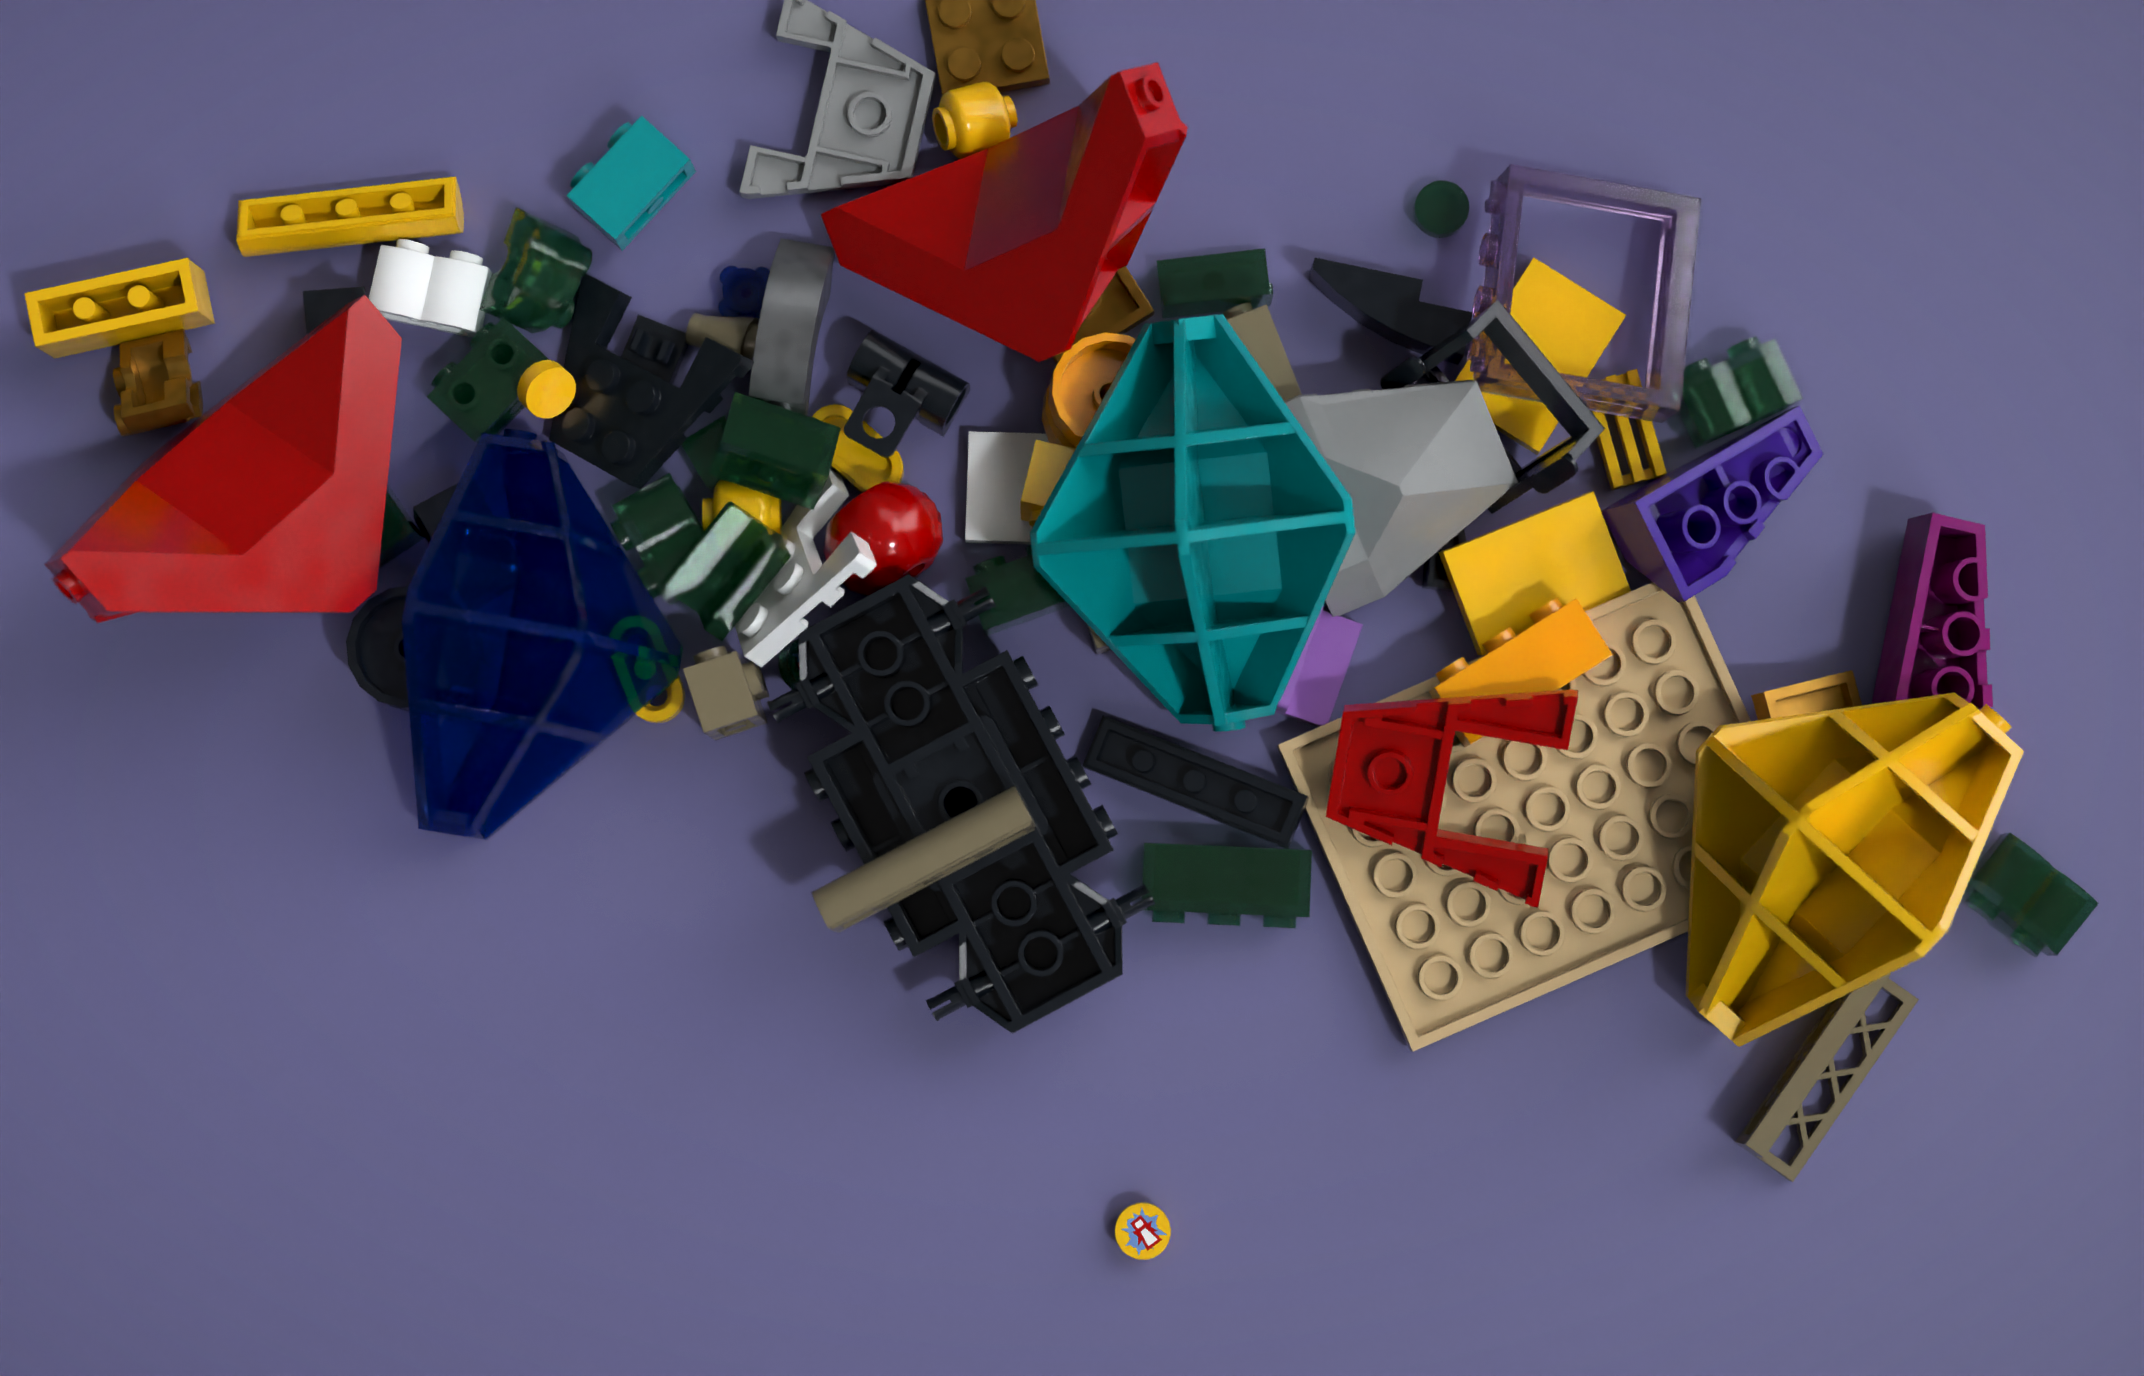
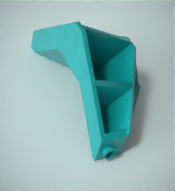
M1223 314L1151 322L1143 325L1031 529L1030 540L1034 568L1181 724H1212L1213 731L1222 732L1246 728L1245 720L1274 715L1277 704L1283 696L1356 531L1351 496Z

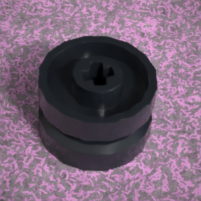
M417 586L389 588L369 599L353 618L346 640L348 666L359 686L377 701L415 714L438 712L460 701L475 683L477 660L482 659L480 635L470 616L441 594ZM417 640L421 645L420 653L415 658L409 659L407 658V652L415 650L412 643Z

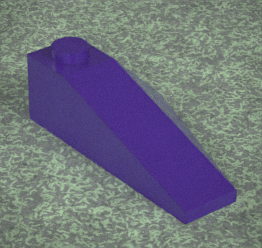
M1800 405L1795 406L1648 483L1603 509L1601 512L1624 559L1678 603L1684 602L1727 576L1736 564L1734 559L1750 540H1755L1766 527L1763 524L1781 501L1787 500L1822 457L1823 452Z

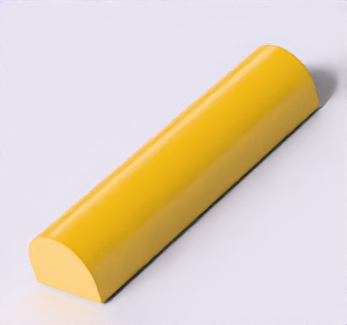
M447 177L239 200L236 242L243 257L396 241L397 239L460 234L464 231L461 193L457 178Z

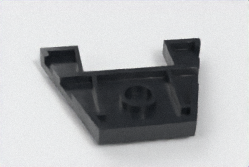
M584 273L580 283L564 362V368L575 380L576 392L570 406L558 416L553 417L549 440L628 485L641 489L687 439L684 435L685 431L704 411L711 413L723 400L720 393L736 376L743 378L751 369L754 361L705 337L681 387L679 388L608 350L607 347L632 297Z

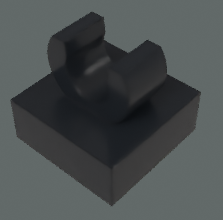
M638 315L621 357L673 384L688 348L686 333Z

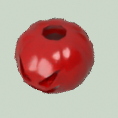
M885 481L858 495L830 520L825 530L823 552L827 560L851 531L869 543L877 565L863 579L853 573L843 582L850 591L869 596L908 574L916 579L924 570L930 567L943 543L941 513L937 510L933 500L917 487L895 481Z

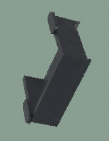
M1496 300L1481 314L1421 357H1409L1385 374L1380 381L1382 389L1405 388L1406 385L1450 382L1436 365L1472 341L1482 330L1570 435V437L1522 468L1504 447L1518 483L1488 508L1491 514L1532 488L1539 493L1546 494L1572 478L1578 472L1576 460L1605 429L1499 300Z

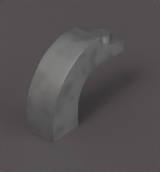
M782 238L779 242L765 289L754 348V363L752 365L749 397H752L749 434L803 442L807 428L816 345L822 318L831 293L835 253L833 247Z

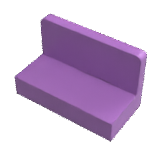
M1324 605L1275 711L1316 727L1329 723L1363 624L1341 616L1333 617L1331 613L1323 610Z

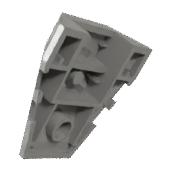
M1475 379L1406 385L1405 388L1360 389L1352 390V392L1325 395H1317V393L1303 394L1284 401L1352 498L1356 533L1325 600L1333 617L1341 616L1385 597L1518 483Z

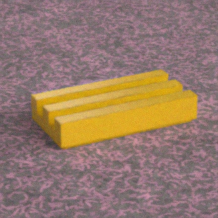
M1638 370L1626 371V373L1617 376L1616 374L1598 381L1585 382L1582 385V390L1587 407L1605 428L1596 439L1611 490L1666 475V468ZM1623 386L1627 387L1649 464L1648 469L1643 470L1620 390V387ZM1604 391L1608 392L1630 473L1626 475L1621 474L1599 393Z

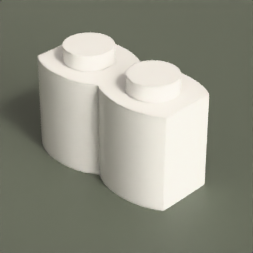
M397 239L396 247L380 246L369 300L386 320L480 338L494 278L491 270L488 267L482 266V257L455 250L450 252L449 258L432 256L428 254L430 247L405 239Z

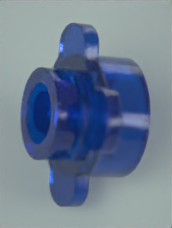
M736 266L724 268L720 273V281L723 284V299L718 304L720 314L727 317H737L740 315L753 316L760 319L770 270L765 267H758L755 270L750 268L738 269ZM746 288L750 289V297L743 298L741 291Z

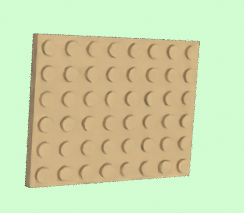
M1652 582L1585 611L1613 655L1558 689L1578 690V700L1568 750L1483 736L1464 748L1457 735H1454L1438 829L1548 848V859L1538 908L1525 904V899L1500 888L1495 891L1474 882L1472 876L1442 864L1440 867L1421 859L1422 854L1392 842V845H1389L1327 818L1326 811L1342 717L1277 745L1296 792L1309 797L1305 812L1410 1051L1414 1052L1688 932L1696 750L1718 726L1751 721L1695 595L1684 602L1678 603ZM1481 656V657H1479V658H1477V659H1474V660H1472V661H1470V662H1467V663H1468L1469 665H1471L1472 663H1474L1475 661L1479 660V659L1482 658L1483 656ZM1435 676L1375 703L1433 699L1429 691L1439 685L1440 682Z

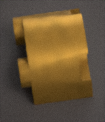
M184 329L119 344L120 367L113 368V379L118 395L121 398V404L114 405V417L121 436L125 437L172 426L202 416L203 400L200 381L192 383V374L188 361V354L192 353V349Z

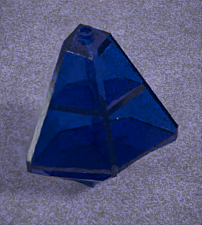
M504 429L503 436L482 433L408 586L402 629L418 829L488 840L634 717L637 711L647 706L666 690L679 676L683 652L682 643L563 452L558 450L553 442L538 441L537 434L532 432Z

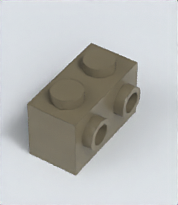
M720 646L694 655L695 665L683 668L703 732L712 739L719 740L768 723L760 700L769 697V693L761 669L754 662H748L737 651L727 652L725 646Z

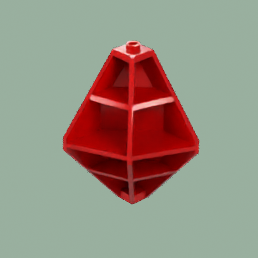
M1158 62L1126 69L1107 78L1079 106L988 149L836 206L820 215L840 266L1041 362L1072 348L1079 327L1118 269L1128 265L1187 136L1188 127L1178 116Z
M366 295L347 303L145 460L44 564L54 575L52 577L54 585L69 601L74 604L79 602L89 617L96 623L134 613L353 612L377 590L402 343L401 336Z

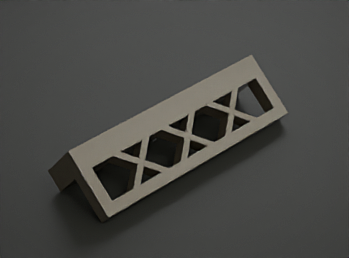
M1891 973L1831 1002L1735 1141V1143L1791 1182L1798 1176L1919 1000L1889 979ZM1881 989L1899 1001V1004L1887 1021L1867 1024L1865 1011ZM1881 1029L1870 1044L1868 1031ZM1859 1033L1863 1056L1855 1067L1835 1070L1833 1057L1849 1034ZM1849 1075L1839 1089L1837 1077ZM1828 1079L1832 1101L1824 1112L1804 1115L1802 1102L1818 1080ZM1817 1121L1807 1135L1805 1122ZM1796 1124L1800 1147L1789 1163L1786 1164L1769 1152V1150L1787 1125Z

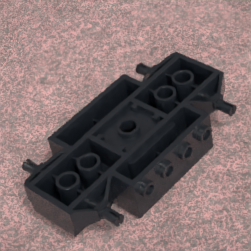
M908 574L800 633V682L795 684L796 688L772 701H768L767 704L770 710L774 711L792 702L791 705L773 714L778 723L806 707L808 709L815 707L851 732V734L808 756L807 758L812 768L804 772L819 802L829 798L839 818L831 821V825L846 852L856 848L864 864L952 819L946 812L944 802L947 793L953 788L966 787L975 794L977 805L1013 786L1016 787L1036 825L1034 827L1035 830L887 907L892 917L884 921L886 929L897 949L901 951L908 947L913 957L959 933V980L954 983L955 986L926 1000L930 1010L951 1000L950 1003L932 1012L936 1021L965 1005L967 1008L974 1006L1013 1034L1123 975L1122 925L1127 923L1126 919L1156 904L1151 895L1133 905L1130 904L1149 893L1145 883L1117 899H1114V897L1107 899L1070 874L1112 852L1114 849L1108 839L1118 835L1104 806L1100 805L1092 810L1082 789L1092 784L1077 756L1074 755L1066 760L1056 739L1065 734L1051 707L1048 705L1039 710L1029 690L1038 686V683L1024 657L1021 656L1012 660L1006 650L963 673V627L968 625L967 621L992 608H996L992 597L971 607L974 603L990 596L986 586L957 602L954 599L949 602Z

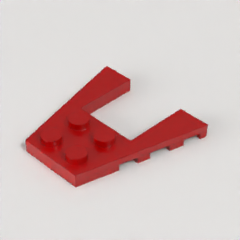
M1570 689L1345 705L1326 817L1389 845H1392V842L1422 854L1421 859L1440 867L1442 864L1472 876L1474 882L1495 891L1500 888L1525 899V904L1538 908L1548 859V848L1438 829L1455 731L1568 750L1577 706L1578 690Z

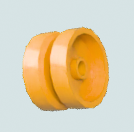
M1104 332L1080 339L1070 350L1063 353L1053 371L1050 384L1043 398L1042 423L1049 443L1072 448L1078 446L1134 344L1135 338L1129 335Z

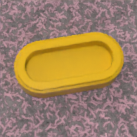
M832 404L824 406L814 413L807 429L808 439L813 450L857 490L863 493L885 481L901 483L904 475V465L897 450L891 457L884 458L845 435L844 426L853 412L851 409L843 405ZM863 420V429L870 437L876 439L883 438Z

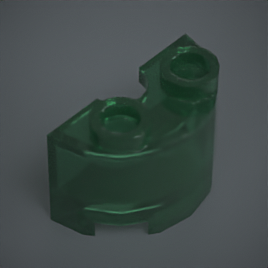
M516 207L503 242L508 248L506 260L499 271L492 273L479 310L530 333L542 332L551 326L562 329L573 316V298L579 287L581 277L590 268L592 251L590 248L583 246L576 235Z

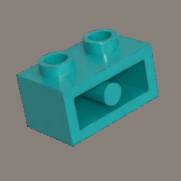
M642 115L633 125L626 122L615 131L607 143L609 151L596 164L589 162L575 174L570 182L572 190L566 195L574 208L622 251L696 173L690 158Z

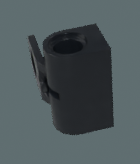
M871 330L859 346L847 371L846 378L848 383L864 393L845 424L844 433L849 439L884 458H889L894 454L914 417L922 425L944 437L971 390L970 384L877 331ZM882 407L888 409L893 414L895 426L890 435L876 439L870 437L864 431L863 419L869 410Z

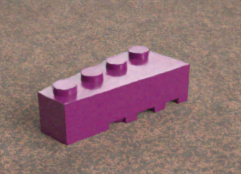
M1929 513L1908 519L1871 704L1955 692L1969 703L1971 702L1979 710L1986 704L1993 707L1992 684H1988L1986 651L1991 649L1990 628H1985L1984 599L1988 598L1985 525L1937 513Z

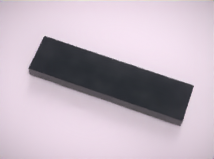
M1104 715L1082 765L1087 770L1286 849L1290 847L1309 800L1307 795Z

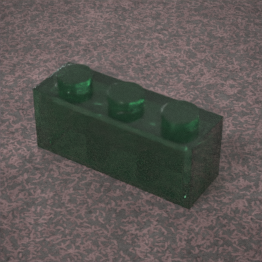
M1144 843L1142 884L1145 883L1149 893L1142 896L1141 900L1151 895L1156 905H1152L1143 911H1152V922L1185 924V913L1208 914L1207 925L1240 926L1241 915L1263 916V927L1296 929V918H1309L1312 850Z

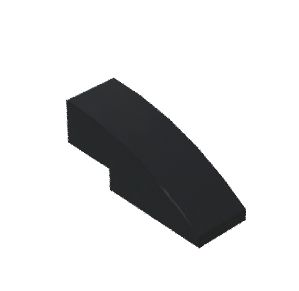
M1314 258L1309 280L1331 302L1361 325L1385 339L1419 354H1425L1472 319L1473 312L1419 301L1422 279ZM1466 345L1444 361L1458 365L1465 354Z

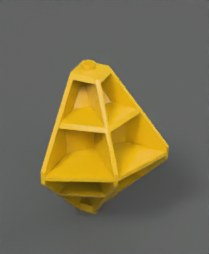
M1955 692L1718 726L1696 750L1685 995L1697 1011L1740 1047L1924 957L1950 927L2024 751L2006 735L2012 726L1987 704L1979 710L1971 702L1969 703Z

